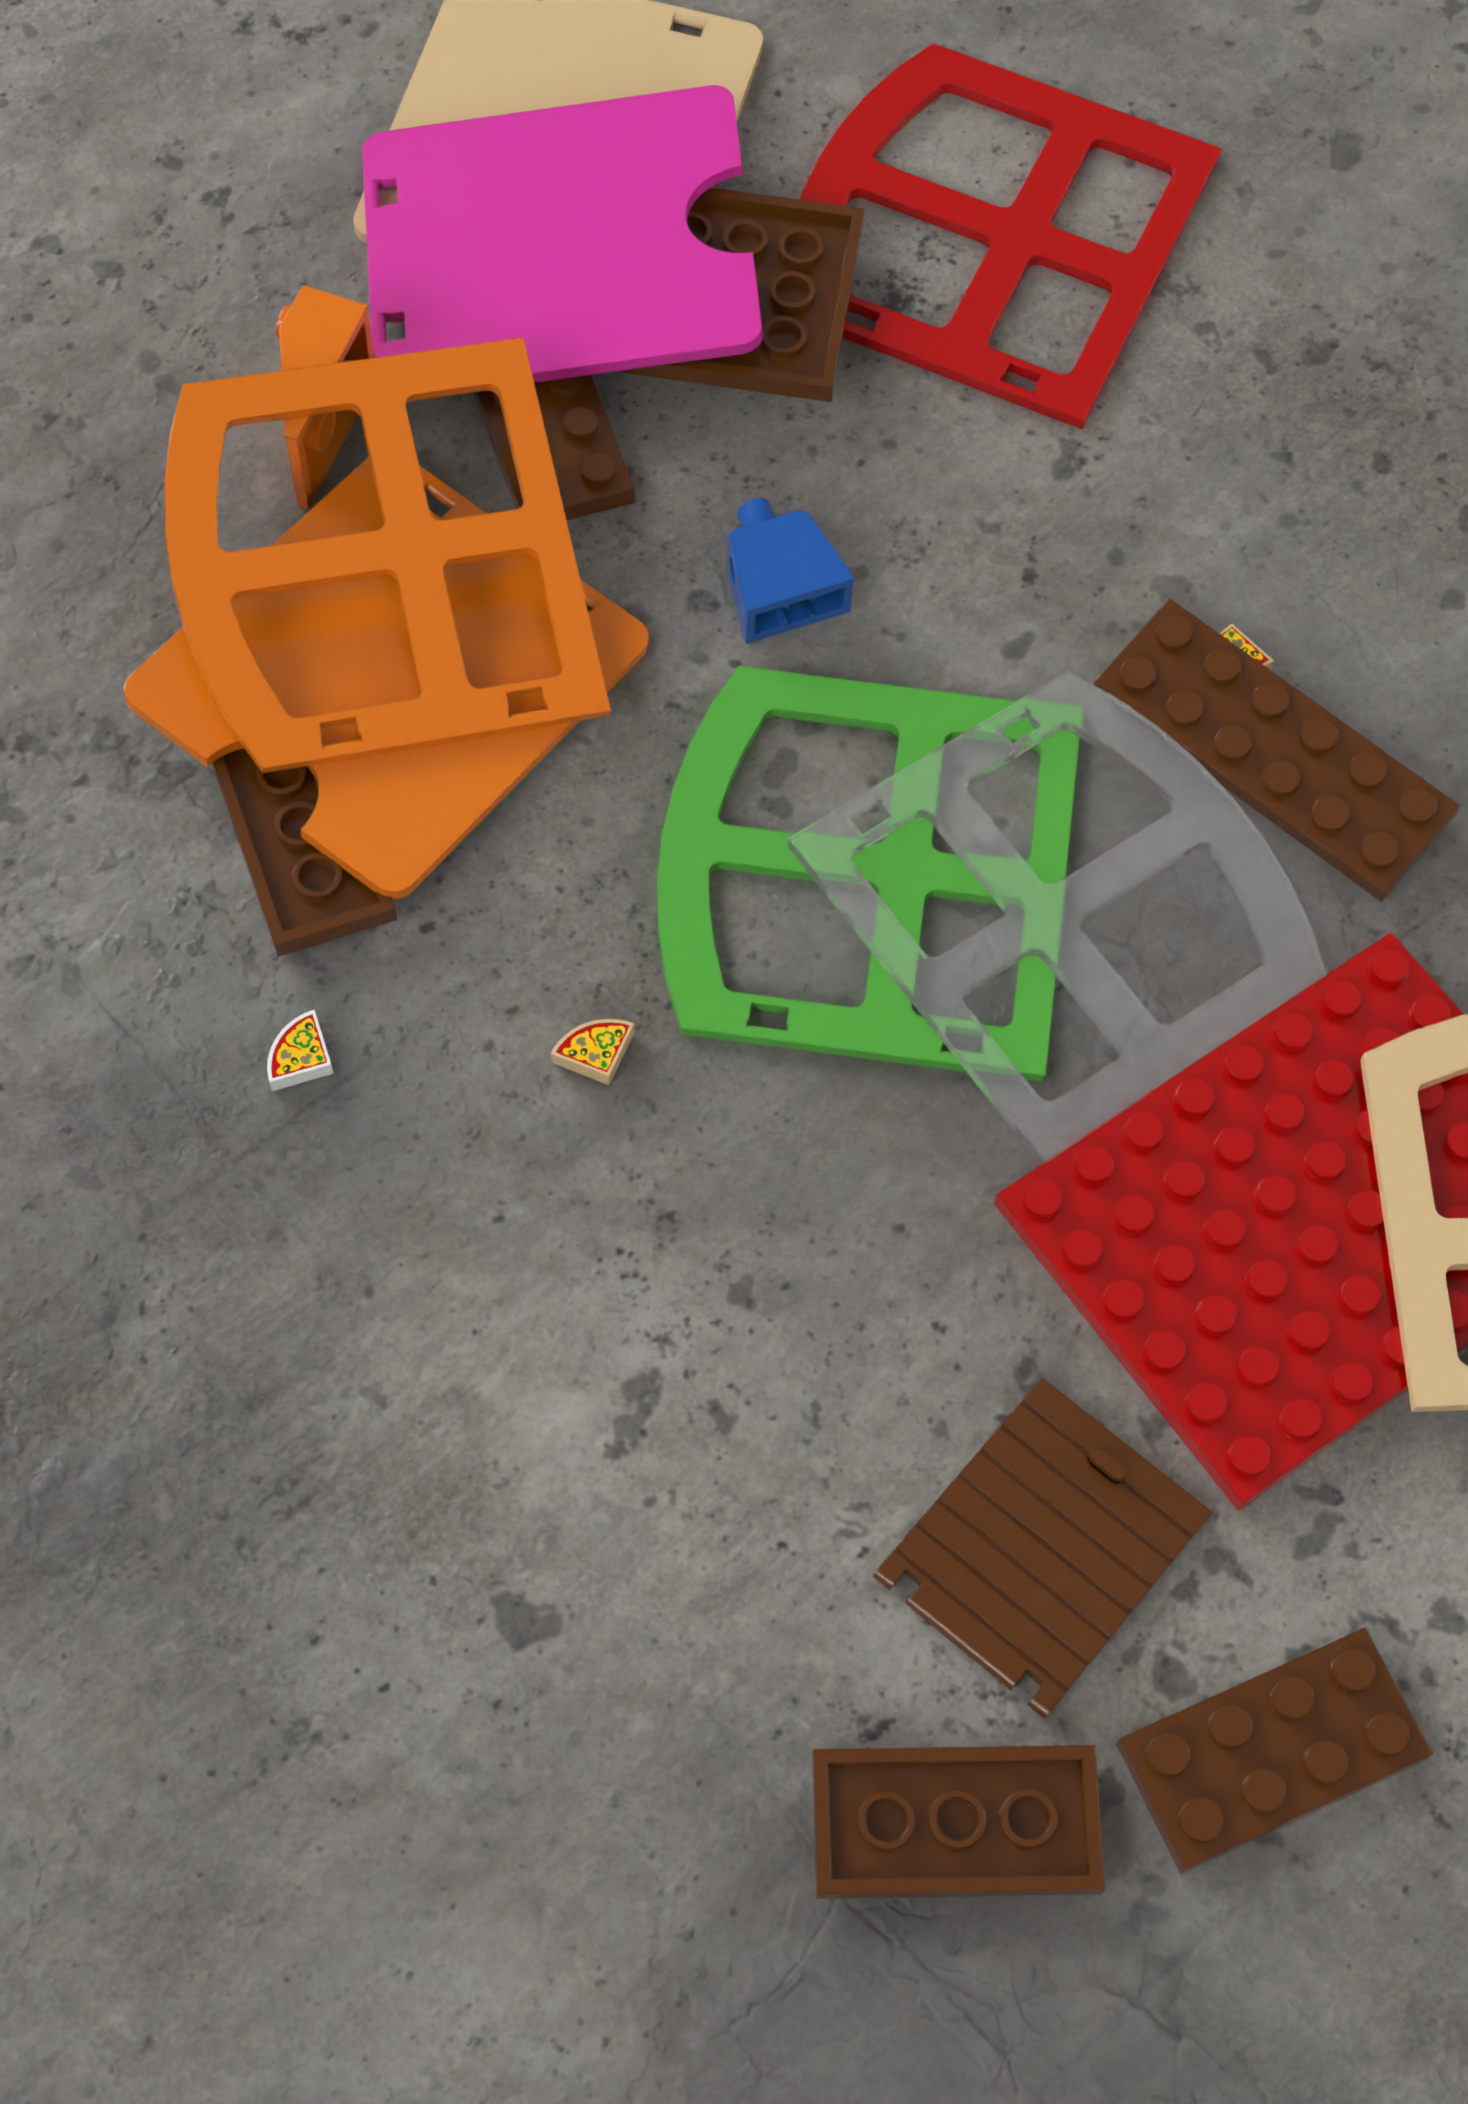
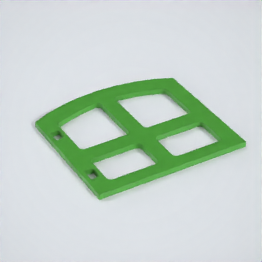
M738 666L710 705L689 744L672 789L661 836L657 877L658 936L666 986L681 1034L1044 1082L1082 709ZM771 717L889 731L896 735L898 738V748L886 837L882 842L874 844L724 824L719 820L721 809L745 753L765 720ZM960 740L1033 750L1039 755L1040 764L1030 857L1026 861L1013 862L943 853L933 847L932 835L943 746L946 742ZM723 869L873 890L877 895L878 901L864 1002L857 1007H846L728 990L723 983L714 944L710 913L709 875L715 870ZM939 897L1017 908L1022 913L1023 923L1013 1017L1009 1025L998 1027L922 1017L913 1011L912 998L924 903L929 898ZM751 1010L788 1014L787 1030L748 1025ZM949 1035L981 1040L980 1055L943 1051L944 1036Z

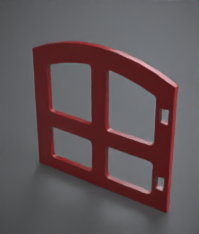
M933 43L896 68L872 89L841 123L820 154L799 200L848 206L852 199L863 198L987 245L989 249L950 322L946 326L934 327L851 295L848 312L851 311L875 320L876 323L872 331L846 321L843 338L1083 429L1220 159L1222 148ZM944 93L955 94L1045 127L1051 131L1014 203L1006 208L998 207L880 163L874 158L915 115ZM1095 148H1101L1167 172L1171 176L1135 249L1129 253L1119 252L1060 230L1052 225L1089 152ZM1032 265L1045 266L1106 289L1111 294L1073 370L1068 374L1055 373L997 351L988 345L1023 276ZM1008 372L1037 382L1035 392L1004 381Z

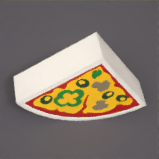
M315 1010L306 1012L292 1020L280 1031L274 1040L267 1062L268 1079L272 1091L334 1074Z

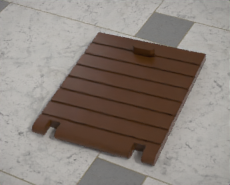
M1041 1377L1001 1426L998 1427L962 1469L959 1475L956 1476L920 1518L917 1524L914 1525L873 1574V1577L888 1590H891L904 1574L911 1578L919 1587L910 1595L906 1604L1010 1691L1017 1686L1020 1679L1026 1673L1041 1686L1027 1705L1045 1719L1206 1522L1212 1511ZM1088 1460L1097 1468H1099L1102 1472H1104L1107 1476H1109L1112 1480H1114L1117 1484L1111 1482L1099 1471H1097L1094 1467H1092L1089 1464Z

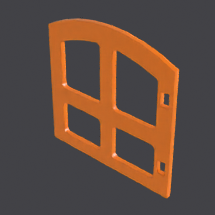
M524 337L182 385L170 431L165 473V538L172 587L186 638L205 685L231 731L262 773L610 715V703ZM479 391H492L500 400L523 506L514 510L461 518L435 519L429 511L406 405L415 400ZM344 410L355 411L361 418L384 525L374 531L233 552L223 550L218 544L217 500L219 472L227 430L238 425ZM519 554L532 555L538 564L562 672L552 677L484 688L473 687L467 680L443 570L445 567L453 564ZM381 575L393 577L398 584L421 688L420 696L410 700L299 718L288 715L261 673L245 641L231 606L232 602L236 598ZM540 692L545 709L509 715L508 697ZM355 723L360 740L322 746L320 728Z

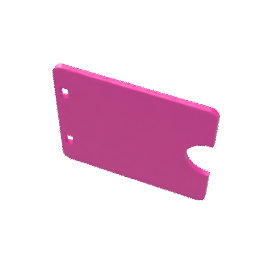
M710 85L382 131L370 136L363 144L362 159L373 358L524 337L535 383L746 354L760 345L763 338L753 252L731 253L714 249L698 240L687 224L689 211L701 194L722 181L743 176L734 98L727 88ZM397 188L398 203L380 207L379 189ZM405 321V338L387 342L386 322Z

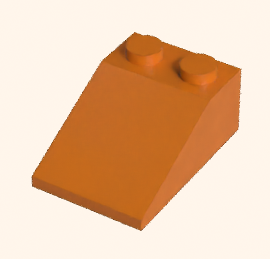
M302 285L292 305H285L280 312L276 326V336L280 339L281 371L369 359L374 356L369 311L366 304ZM344 410L284 419L285 438L298 507L307 510L311 507L358 417L355 411Z

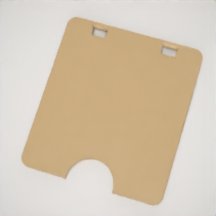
M444 0L390 130L710 85L725 87L732 93L736 120L738 121L763 51V34L757 26L748 22L651 0ZM673 24L694 27L703 31L700 37L673 31ZM397 188L379 189L380 207L398 203ZM363 192L354 213L353 223L356 236L360 241L367 244Z

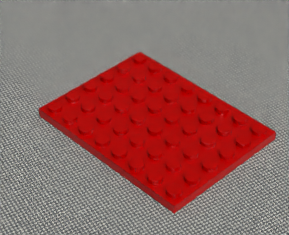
M1392 932L997 1193L994 1201L997 1209L1238 1511L1408 1390L1360 1060L1365 1052L1404 1034L1464 1015V1013ZM1468 1073L1418 1091L1435 1209L1444 1218H1468ZM1451 1270L1446 1272L1457 1354L1468 1347V1270Z

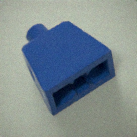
M765 498L752 499L738 509L737 517L742 527L734 529L728 534L727 569L742 636L746 644L850 612L854 578L808 512L797 510L776 517L769 501Z

